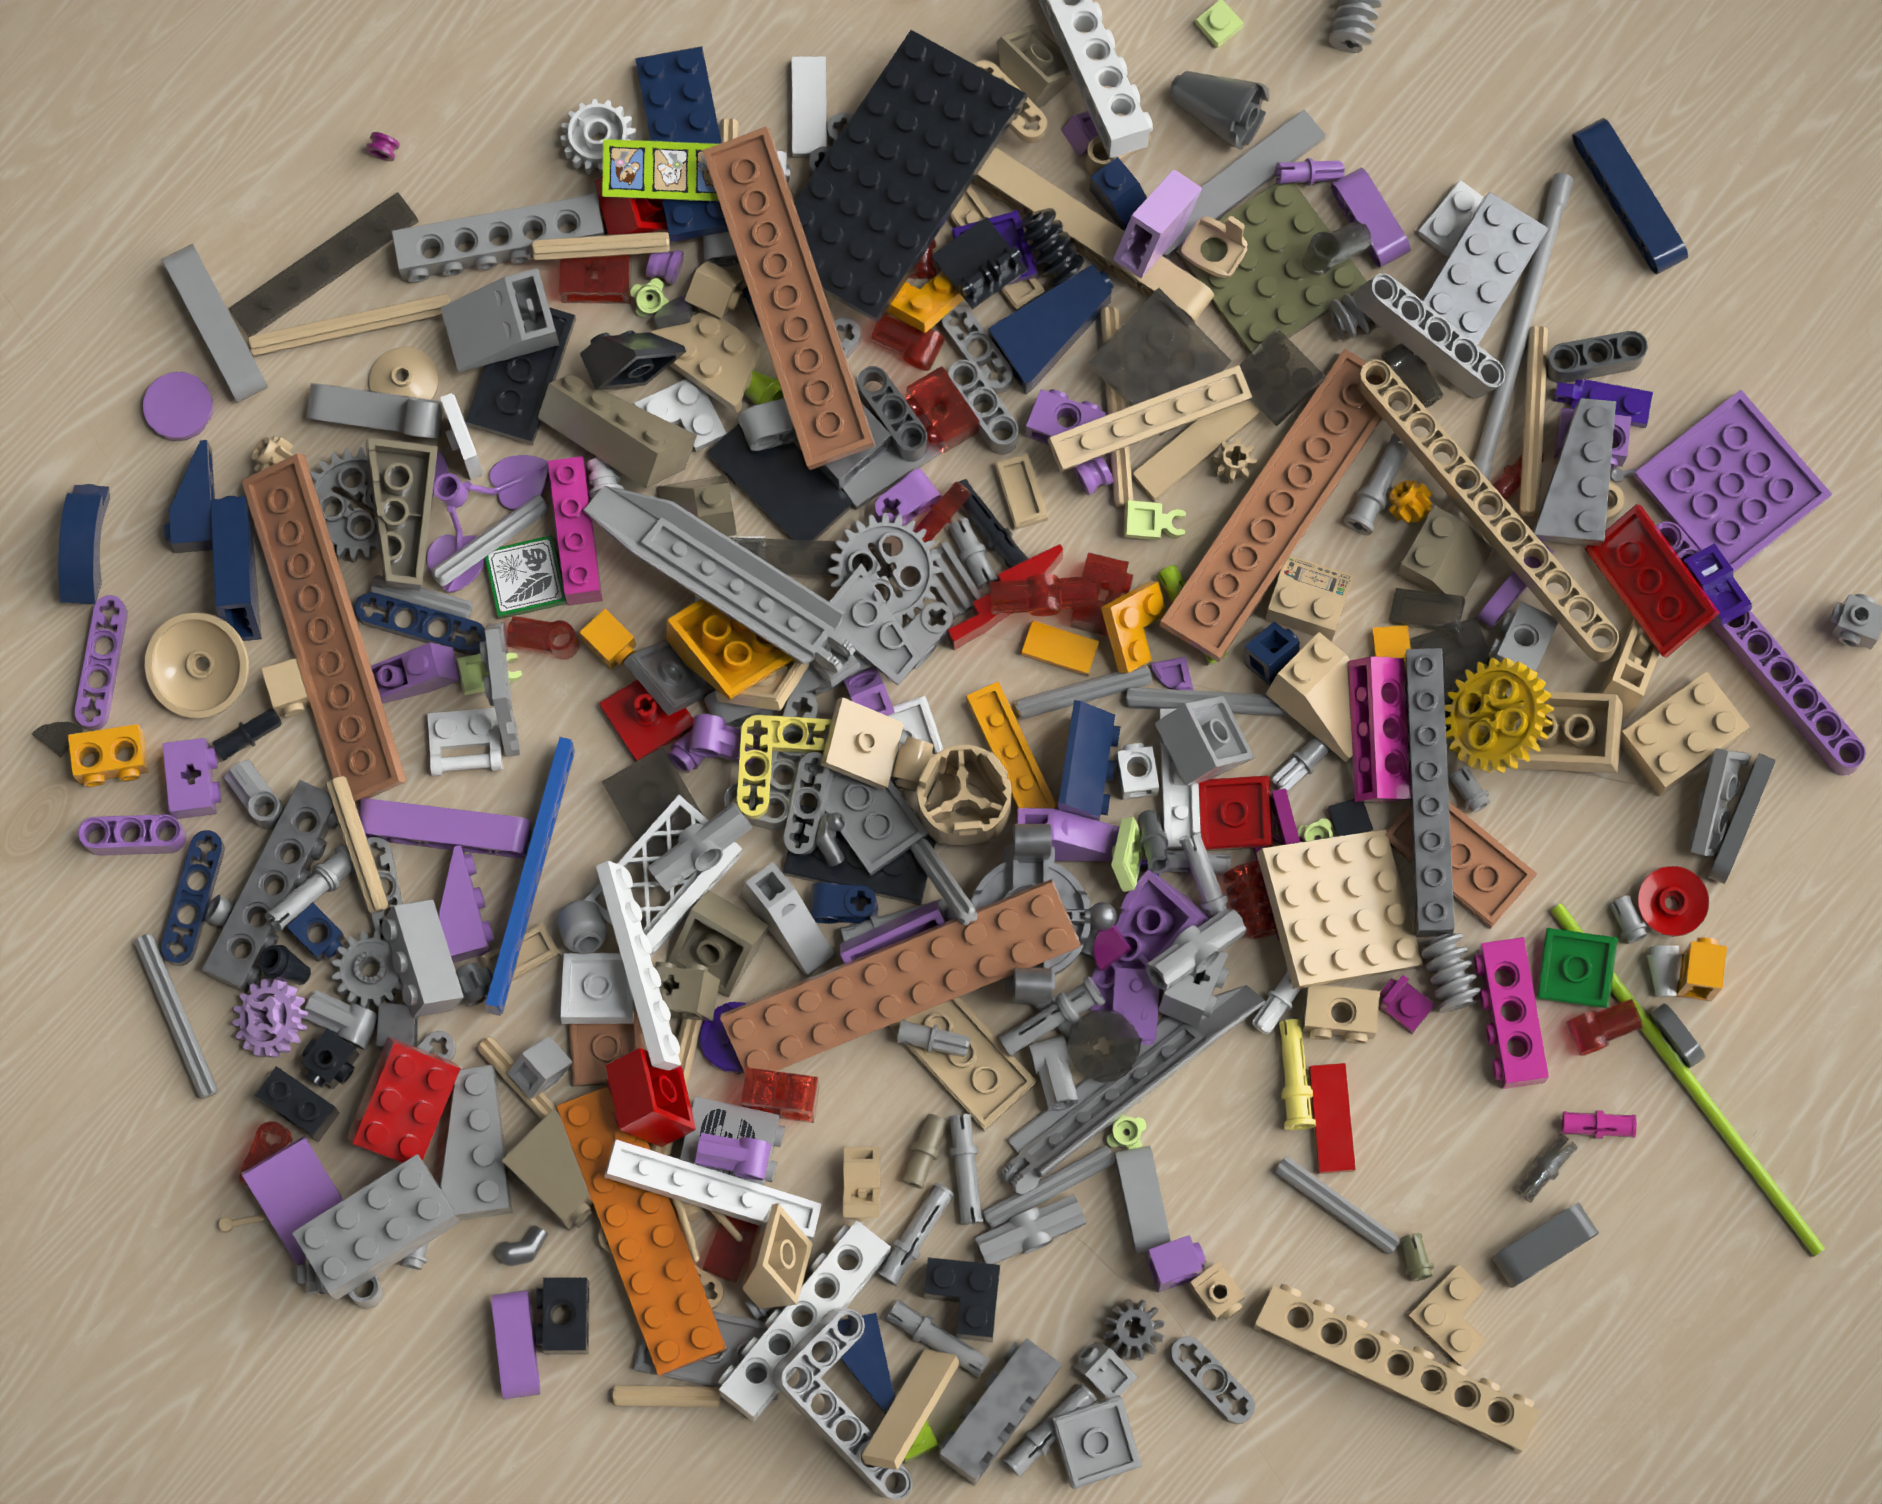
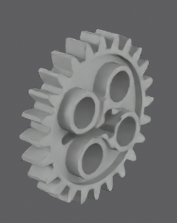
M360 447L357 457H353L349 449L346 448L344 459L340 460L335 453H332L333 464L329 466L327 463L320 461L323 472L319 474L311 471L310 473L315 481L314 486L333 547H337L338 558L342 559L346 552L349 551L351 559L356 562L359 552H363L369 561L372 556L371 550L376 549L380 554L376 520L359 507L354 509L349 500L332 492L333 487H338L357 502L363 500L367 509L374 512L368 460L363 447ZM351 474L362 476L361 483L355 488L345 486V480ZM330 503H341L342 510L337 516L329 517L325 515V509ZM358 522H370L371 529L367 534L362 536L354 534V528Z
M887 513L882 514L880 523L876 522L873 515H869L868 526L865 527L857 520L855 521L856 533L848 529L843 531L848 539L846 543L835 541L834 544L841 552L840 554H830L829 558L838 562L837 567L829 568L828 572L837 574L838 579L829 585L830 587L841 588L855 571L852 567L853 558L857 554L867 556L870 561V568L867 571L868 576L874 585L880 584L887 589L888 598L885 603L897 622L902 625L903 614H906L909 619L913 620L915 618L913 609L916 607L922 611L926 607L922 601L924 598L935 600L936 597L929 589L930 587L941 586L939 581L933 579V574L940 573L943 569L933 566L932 561L937 560L941 555L937 553L930 554L929 549L935 544V541L924 543L922 538L926 534V529H922L917 533L913 532L914 520H911L906 526H902V515H897L893 523L889 522ZM888 536L897 538L900 543V551L896 556H889L883 551L882 543ZM869 543L874 544L880 559L885 565L890 563L893 565L894 569L889 573L902 592L901 598L895 595L886 576L879 577L877 575V571L881 567L868 548ZM905 567H912L917 571L918 580L912 587H907L901 582L900 573Z

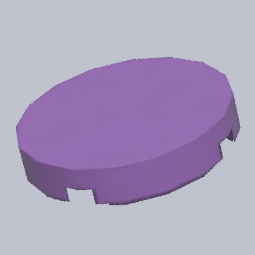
M170 372L157 378L148 387L143 399V413L154 432L171 441H184L199 435L205 429L213 415V399L206 384L195 375L185 372Z

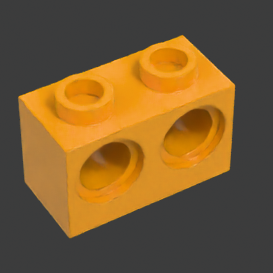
M139 724L68 735L72 773L79 784L83 783L86 787H95L105 784L107 779L119 778L120 781H133L139 779L140 774L149 773L144 732ZM134 748V756L129 761L122 762L118 760L119 753L123 749ZM91 753L100 755L96 765L92 767L83 766L87 755Z
M1705 937L1697 938L1696 942L1691 941L1681 954L1683 958L1677 997L1712 1001L1723 988L1727 946L1718 945V940Z

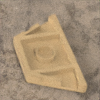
M708 311L693 315L690 323L651 331V333L684 345L687 352L672 363L670 367L736 414L741 411V400L745 388L750 386L753 377L752 370L757 366L761 354L760 345L723 318Z

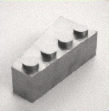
M1027 1338L1021 1345L1015 1342L1003 1358L1008 1363L999 1374L993 1371L981 1388L985 1391L984 1395L978 1403L973 1400L960 1417L963 1423L956 1432L950 1430L938 1447L941 1449L940 1460L973 1485L977 1484L1061 1368L1062 1364Z

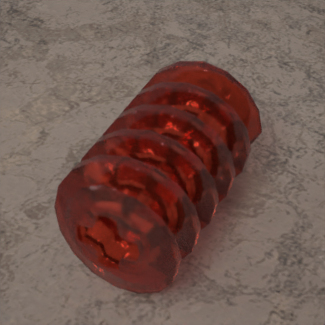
M1259 860L1240 864L1222 876L1224 883L1232 884L1226 889V894L1229 897L1235 898L1230 902L1231 910L1239 911L1238 914L1242 917L1243 924L1246 927L1245 935L1241 938L1258 939L1278 933L1277 927L1271 926V922L1275 921L1274 915L1267 911L1271 907L1270 900L1263 897L1267 894L1266 886L1260 885V882L1264 880L1263 874L1256 871L1260 867Z

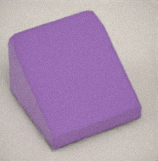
M1088 111L1072 116L1062 129L1064 136L1079 156L1087 154L1089 142L1099 136Z

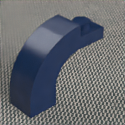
M94 484L74 485L72 493H67L60 526L58 579L61 603L96 604L102 585L100 539L103 520L110 501L109 486H96Z

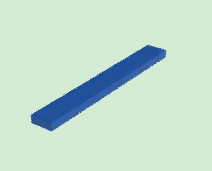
M559 737L485 1003L490 1014L501 1016L504 1011L574 758L575 749L572 739Z

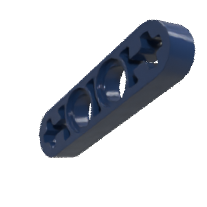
M373 592L361 595L355 603L358 619L362 624L371 628L424 643L431 642L453 647V651L466 655L480 654V642L486 641L483 625L470 619ZM372 602H376L377 608L387 613L388 606H393L389 612V622L384 623L386 618L380 613H373L371 617H367V613L363 609L364 606L370 607ZM404 610L410 611L415 615L413 624L407 628H401L395 623L397 614ZM436 620L445 621L448 624L447 633L442 637L430 635L429 626L432 622ZM455 625H460L458 631L461 634L470 635L472 630L477 631L478 638L481 639L480 642L474 641L472 646H468L466 639L455 635L456 641L451 642L455 634Z
M211 830L198 832L190 843L162 940V954L170 964L175 966L186 965L195 956L205 922V914L210 905L224 856V843L220 836ZM208 839H212L213 845L217 847L215 851H209L207 854L206 862L208 865H212L211 869L202 864H193L194 860L202 863L204 852L199 848V845L206 844ZM203 872L207 875L208 881L203 889L193 890L189 887L188 880L193 873ZM185 906L196 907L198 911L197 919L191 924H183L179 921V912ZM175 927L184 932H193L191 937L184 934L182 943L187 948L186 953L180 952L178 958L174 957V953L170 950L171 945L178 944L181 936L178 932H174Z

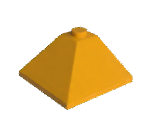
M703 599L696 601L667 619L666 640L688 667L728 700H731L795 660Z

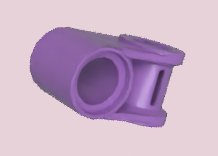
M917 468L877 499L875 504L876 521L880 523L881 516L885 513V508L889 507L892 511L897 509V515H902V526H904L918 515L931 509L939 502L942 495L922 469ZM887 513L889 517V522L893 523L896 516H893V514Z

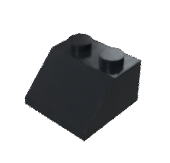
M631 330L620 335L601 333L590 340L591 344L580 355L595 390L647 385L687 351L684 345L654 333H635V331Z

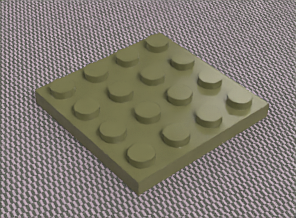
M1276 182L1218 220L1225 224L1229 216H1233L1245 225L1243 237L1247 241V251L1232 276L1220 278L1198 268L1182 255L1181 249L1183 244L1175 250L1176 255L1190 274L1212 290L1214 297L1211 303L1254 361L1327 314L1331 300L1337 299L1342 304L1343 295L1350 294L1353 297L1358 287L1367 282L1295 183L1277 184ZM1219 238L1205 240L1200 248L1202 256L1211 262L1222 260L1228 252L1226 243Z

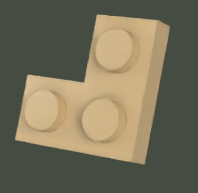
M1458 1264L1409 1314L1408 1318L1456 1365L1462 1367L1486 1342L1461 1316L1485 1289Z

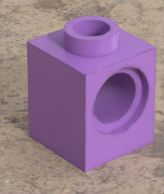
M875 667L843 680L851 701L886 716L895 713L885 685Z

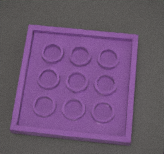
M1739 390L1638 469L1633 475L1668 518L1683 530L1700 551L1715 543L1733 568V574L1832 495L1742 390Z

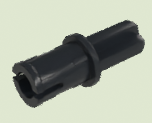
M272 708L245 724L241 721L238 723L239 727L212 743L220 757L225 761L249 745L252 747L256 746L255 741L280 727L282 722L277 712Z

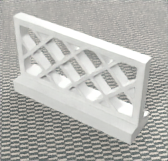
M680 795L676 797L617 863L625 867L629 863H643L644 882L633 883L631 888H645L646 907L640 909L642 913L646 912L647 926L644 928L643 933L651 944L650 958L688 917L691 909L708 890L711 891L744 854L743 849L737 843H732L723 850L722 859L716 866L706 871L696 870L688 880H683L677 884L683 886L676 894L673 887L670 890V901L665 906L650 907L649 887H660L661 885L658 881L649 882L648 862H654L661 856L647 857L648 841L652 837L667 836L668 851L672 849L671 836L680 835L684 831H671L670 817L680 806L691 815L692 825L696 824V820L702 824L709 821ZM666 822L667 831H658ZM642 849L643 857L634 858ZM600 882L584 901L595 903L599 907L603 918L613 926L609 911L596 902V899L603 893ZM650 912H659L651 921Z

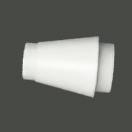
M1650 946V955H1647L1655 996H1677L1683 955L1679 954V946Z

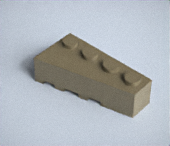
M570 374L549 383L538 415V419L644 488H648L685 470L697 437L696 434L606 391L595 390L593 385Z

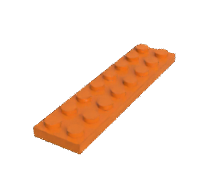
M608 1086L557 1105L658 1376H663L726 1351L725 1342L692 1260L670 1198L604 1177L615 1140L651 1150L648 1141L619 1130L614 1119L615 1107Z

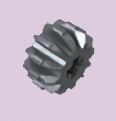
M1126 1299L1124 1302L1125 1313L1120 1307L1114 1305L1111 1310L1118 1320L1106 1317L1104 1324L1108 1327L1115 1328V1330L1105 1332L1104 1339L1111 1340L1117 1338V1341L1112 1344L1110 1349L1116 1352L1123 1346L1125 1348L1122 1356L1124 1360H1128L1131 1350H1135L1137 1360L1141 1361L1144 1359L1143 1347L1152 1355L1157 1351L1155 1345L1150 1340L1156 1342H1163L1164 1335L1153 1331L1164 1327V1320L1152 1321L1151 1319L1156 1316L1158 1309L1153 1307L1146 1314L1143 1312L1146 1301L1143 1299L1139 1301L1137 1310L1133 1309L1131 1299ZM1132 1321L1139 1322V1329L1144 1331V1334L1140 1336L1138 1333L1136 1339L1130 1338L1129 1330L1124 1328L1125 1324L1131 1326Z

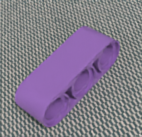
M1359 168L1331 183L1334 198L1377 267L1381 268L1411 251L1405 233L1364 168Z
M171 815L91 817L83 821L78 830L79 840L90 853L99 856L174 853L183 848L187 839L186 831L179 821ZM167 827L176 828V835L173 839L169 841L160 840V833L163 829ZM132 828H139L141 830L140 837L136 841L125 842L124 837L128 830ZM97 829L105 830V836L102 841L95 844L89 842V836L93 831Z
M529 1291L494 1294L491 1297L503 1399L540 1395V1380Z

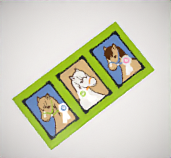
M603 139L602 197L719 201L702 151L718 144Z

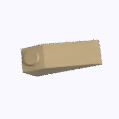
M1635 618L1626 633L1599 693L1617 694L1623 703L1622 718L1626 720L1643 698L1660 654Z

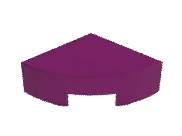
M1115 924L1108 930H1099L1094 943V956L1097 966L1100 970L1105 971L1132 950Z

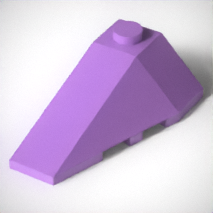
M1147 870L1137 882L1135 889L1129 891L1121 905L1122 911L1116 923L1117 929L1132 950L1105 971L1100 970L1096 966L1091 978L1103 996L1105 1003L1101 1006L1096 1004L1090 1009L1108 1025L1112 1022L1115 967L1146 969L1150 961L1172 947L1176 938L1183 931L1193 925L1198 928L1210 919L1186 895L1155 873H1152L1151 870Z

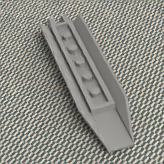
M604 486L584 509V513L630 553L803 665L816 659L820 666L836 674L843 666L838 658L824 649L826 644L828 643L834 651L848 658L856 651L851 642L836 633L845 612L676 503Z
M1245 985L1215 995L1214 997L1218 999L1210 1018L1203 1015L1198 1028L1168 1015L1157 1023V1037L1153 1045L1141 1044L1143 1038H1137L1075 1086L1078 1098L1077 1104L1061 1111H1048L1047 1108L1007 1139L1019 1155L1003 1168V1171H1001L1002 1179L1012 1185V1189L1020 1195L1029 1193L1030 1190L1038 1186L1040 1177L1042 1178L1054 1170L1061 1162L1082 1148L1106 1127L1113 1124L1116 1119L1130 1108L1140 1103L1148 1094L1266 1003L1265 1000L1249 986Z

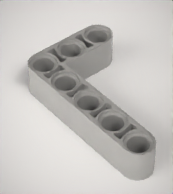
M844 1308L833 1309L777 1364L773 1371V1383L875 1493L890 1499H903L912 1489L913 1482L910 1473L902 1464L898 1470L863 1465L861 1462V1452L868 1446L874 1434L821 1379L861 1337L865 1327L864 1319L857 1311ZM846 1315L850 1320L851 1326L850 1330L845 1335H842L838 1331L837 1324L839 1319ZM821 1341L825 1346V1355L821 1360L816 1361L812 1356V1348L815 1343ZM795 1367L799 1371L800 1379L797 1385L790 1387L787 1384L786 1375L790 1369ZM821 1394L825 1402L824 1407L819 1413H814L811 1408V1401L815 1395ZM845 1420L849 1425V1433L844 1439L840 1440L836 1435V1427L839 1422ZM894 1472L898 1477V1485L893 1491L889 1492L885 1481L887 1476Z

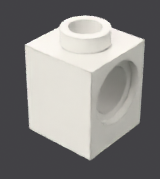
M1134 743L1124 746L1123 751H1117L1116 762L1122 799L1128 800L1158 795L1159 783L1153 747H1144L1142 743ZM1133 763H1140L1145 766L1147 772L1141 777H1134L1128 772L1127 768Z

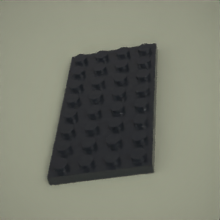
M910 30L794 202L824 292L878 323L1028 99L1027 94L919 33Z

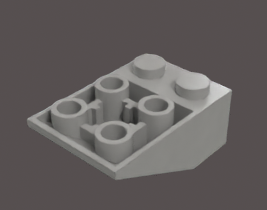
M538 268L503 277L441 307L458 372L559 345Z

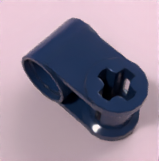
M828 882L813 883L811 885L810 914L816 923H861L870 920V916L878 914L879 907L876 895L867 886L840 885ZM860 898H866L867 904H869L864 906V911H858L856 905H854L859 904Z

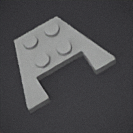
M505 622L493 623L485 629L486 641L480 642L482 663L485 665V671L490 672V676H484L485 694L489 700V705L495 707L506 757L520 755L517 724L513 716L508 674Z

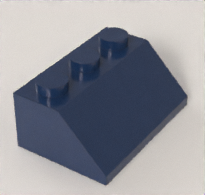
M1074 700L1058 810L1100 821V815L1108 816L1111 794H1104L1105 781H1113L1116 760L1109 759L1110 747H1118L1121 726L1114 725L1115 714L1083 701Z

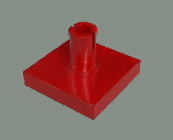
M638 679L599 703L600 708L637 764L693 728L694 719L687 708L667 715Z

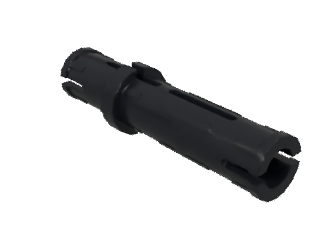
M967 479L961 480L950 489L949 494L958 502L966 515L988 541L986 544L991 551L995 550L1009 569L1029 559L1013 540V534L1009 528H1004Z

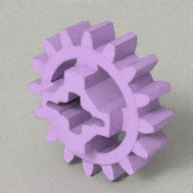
M262 979L261 985L250 984L251 994L241 993L240 998L244 1003L242 1006L234 1007V1010L240 1013V1018L232 1021V1023L241 1028L235 1035L236 1038L245 1040L243 1048L254 1051V1055L277 1058L280 1052H291L289 1043H300L301 1040L297 1032L307 1028V1026L301 1023V1018L308 1016V1011L300 1010V1006L305 1002V999L295 996L298 989L287 985V982Z

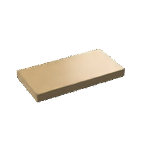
M960 997L903 1019L907 1022L932 1028L935 1024L938 1025L940 1030L965 1035L970 1038L969 1049L965 1057L932 1050V1053H928L927 1048L904 1044L968 1114H971L972 1119L983 1131L990 1127L1037 1084L1034 1077L1014 1056L1007 1052L999 1039ZM902 1020L888 1025L897 1037Z

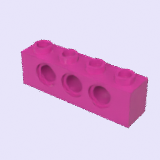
M583 456L548 461L567 604L570 606L603 601L593 521L584 513V509L590 503Z
M1366 657L1348 661L1355 802L1390 803L1409 800L1410 779L1404 658Z
M1520 937L1481 943L1478 954H1474V966L1477 976H1483L1485 989L1480 991L1482 1009L1488 1010L1491 1023L1486 1024V1034L1489 1045H1495L1497 1059H1492L1495 1080H1501L1502 1089L1545 1083L1549 1078L1525 939ZM1498 971L1509 973L1513 980L1512 985L1507 987L1500 986L1495 981L1494 974ZM1504 1006L1514 1007L1518 1011L1519 1019L1514 1022L1505 1020L1501 1015V1008ZM1509 1041L1522 1043L1525 1048V1054L1521 1057L1511 1055L1507 1050V1043Z

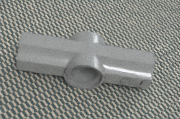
M733 802L707 823H696L682 831L678 838L679 844L648 866L649 870L662 888L668 892L696 870L706 871L716 866L722 859L723 850L753 827L739 807Z
M1225 908L1197 928L1193 925L1187 928L1176 938L1172 947L1147 964L1145 970L1148 973L1150 982L1157 989L1167 991L1193 971L1201 973L1215 962L1221 951L1245 935L1246 927L1243 924L1242 917L1235 910Z
M1073 1194L1042 1209L1033 1208L1011 1218L1008 1224L976 1237L975 1242L983 1261L987 1264H997L1021 1252L1027 1254L1050 1244L1053 1238L1085 1225L1086 1220Z

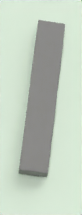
M1302 110L1201 187L1202 190L1183 233L1162 256L1167 259L1175 253L1176 248L1185 242L1200 218L1207 216L1216 220L1220 219L1273 179L1277 162H1295L1323 141L1326 134L1305 110Z

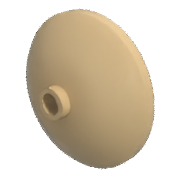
M190 612L169 619L156 630L147 646L145 674L151 691L167 709L184 717L205 718L225 711L240 697L248 679V654L240 635L229 623L209 613ZM202 657H205L209 662L206 670L200 666V659Z

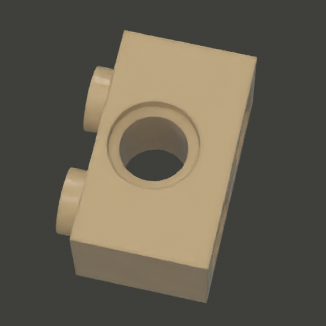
M1329 985L1307 987L1302 1032L1310 1033V1037L1313 1039L1330 1040L1332 1035L1345 1036L1346 1041L1350 1043H1367V1039H1374L1377 1032L1380 991ZM1336 1007L1345 1008L1350 1014V1020L1345 1023L1336 1022L1332 1018L1331 1010Z

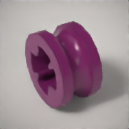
M372 132L370 135L372 143L366 145V152L384 161H394L395 154L393 151L399 149L400 143L386 134Z

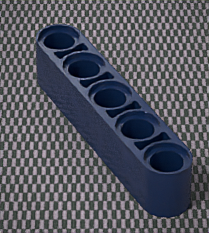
M1601 118L1573 133L1572 139L1575 148L1651 271L1658 275L1688 258V251L1683 240L1606 118Z

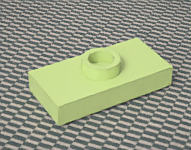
M1134 817L1121 819L1117 842L1112 847L1113 860L1111 866L1122 892L1135 889L1143 856V850L1139 841L1142 834Z

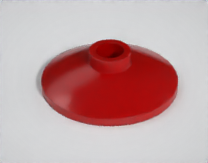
M1667 866L1655 870L1643 881L1638 892V909L1642 919L1652 930L1665 936L1678 937L1693 932L1703 923L1709 910V894L1705 884L1695 873L1683 867ZM1666 899H1675L1678 904L1677 909L1671 910L1667 908L1665 904Z

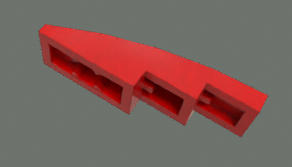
M1061 544L999 573L997 584L1000 589L973 601V613L975 616L948 629V640L953 650L986 633L1023 604L1062 561L1063 548Z

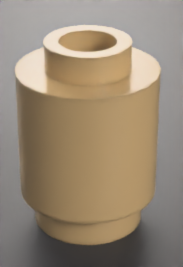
M912 737L906 738L905 744L900 745L891 777L897 779L896 786L916 792L917 786H919V777L926 763L935 755L932 753L933 744Z

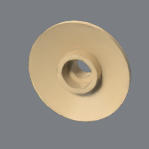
M398 347L382 354L374 363L369 377L371 391L430 400L434 398L439 384L437 368L431 358L424 352L411 347ZM400 372H407L409 374L408 379L405 381H398L396 377Z

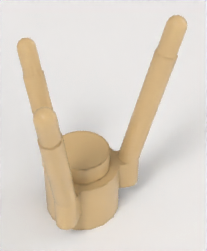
M670 1198L680 1219L692 1260L697 1262L700 1259L690 1222L701 1217L704 1211L702 1207ZM710 1210L736 1241H742V1235L724 1214Z

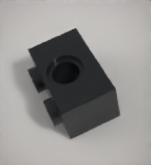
M277 1066L255 1095L261 1103L318 1142H320L340 1114L334 1105Z
M587 1277L543 1278V1287H537L536 1304L537 1309H543V1323L536 1324V1345H542V1351L545 1355L589 1354L590 1282ZM560 1307H567L572 1310V1318L565 1325H557L553 1322V1314Z

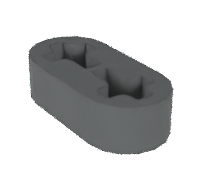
M1663 1003L1649 1013L1652 1022L1688 1068H1692L1705 1058V1054L1698 1042L1667 1004Z

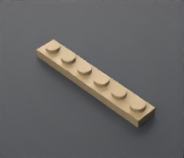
M1240 365L1054 435L1047 439L1058 468L1062 472L1250 400L1252 395Z

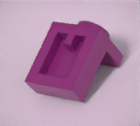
M1402 975L1397 982L1391 978L1380 992L1383 1000L1379 1005V1009L1413 1034L1434 1008L1435 1004L1407 983L1409 979L1405 975Z

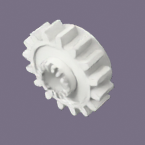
M593 99L592 104L587 106L580 103V109L576 113L572 111L568 113L570 122L562 123V130L566 135L560 137L562 146L566 147L564 149L567 159L574 157L573 165L576 169L584 164L586 174L590 175L594 168H598L600 175L603 176V140L594 141L591 139L592 135L604 133L606 135L604 139L633 140L637 137L635 129L630 128L633 125L631 116L623 117L624 109L622 106L615 109L612 107L610 100H607L605 104H600L596 99Z

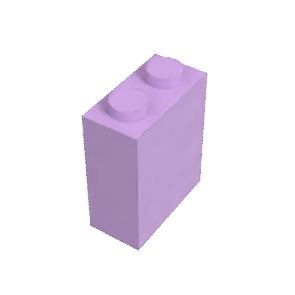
M1173 169L1132 214L1113 260L1139 278H1142L1183 233L1202 188Z

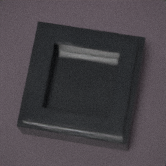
M1354 798L1328 806L1327 810L1337 837L1373 831L1364 802H1355Z

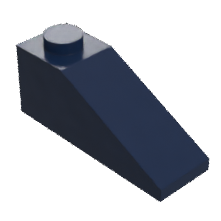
M207 440L199 441L170 506L169 522H164L166 543H171L176 553L213 550L211 500L215 499L212 448Z
M877 1313L862 1315L865 1324L864 1332L843 1354L841 1359L884 1415H886L895 1397ZM849 1318L838 1321L837 1327L840 1334L845 1335L850 1330L851 1323Z

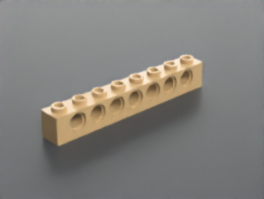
M1281 1284L1280 1288L1272 1286L1253 1327L1254 1330L1517 1454L1523 1451L1540 1413V1410L1533 1408L1534 1402L1529 1398L1514 1393L1513 1397L1499 1392L1501 1386L1485 1378H1481L1478 1382L1467 1377L1468 1371L1459 1365L1447 1362L1446 1366L1433 1361L1434 1355L1425 1349L1414 1346L1413 1350L1399 1345L1401 1339L1386 1331H1381L1378 1335L1366 1329L1368 1324L1365 1321L1351 1315L1344 1319L1334 1314L1335 1308L1323 1301L1315 1299L1312 1304L1300 1298L1301 1292L1289 1285ZM1294 1310L1302 1311L1307 1317V1325L1300 1329L1292 1327L1288 1321V1314ZM1325 1326L1336 1327L1340 1332V1341L1336 1344L1326 1343L1321 1336L1322 1328ZM1360 1341L1368 1342L1373 1348V1357L1368 1360L1358 1358L1354 1351L1355 1344ZM1399 1357L1405 1361L1407 1370L1404 1375L1397 1376L1389 1371L1388 1360L1390 1358ZM1424 1373H1433L1439 1378L1440 1387L1437 1391H1428L1422 1386L1421 1377ZM1465 1388L1472 1393L1473 1403L1470 1407H1462L1457 1404L1454 1397L1457 1389ZM1499 1404L1504 1407L1507 1416L1503 1423H1496L1490 1419L1488 1415L1490 1405Z

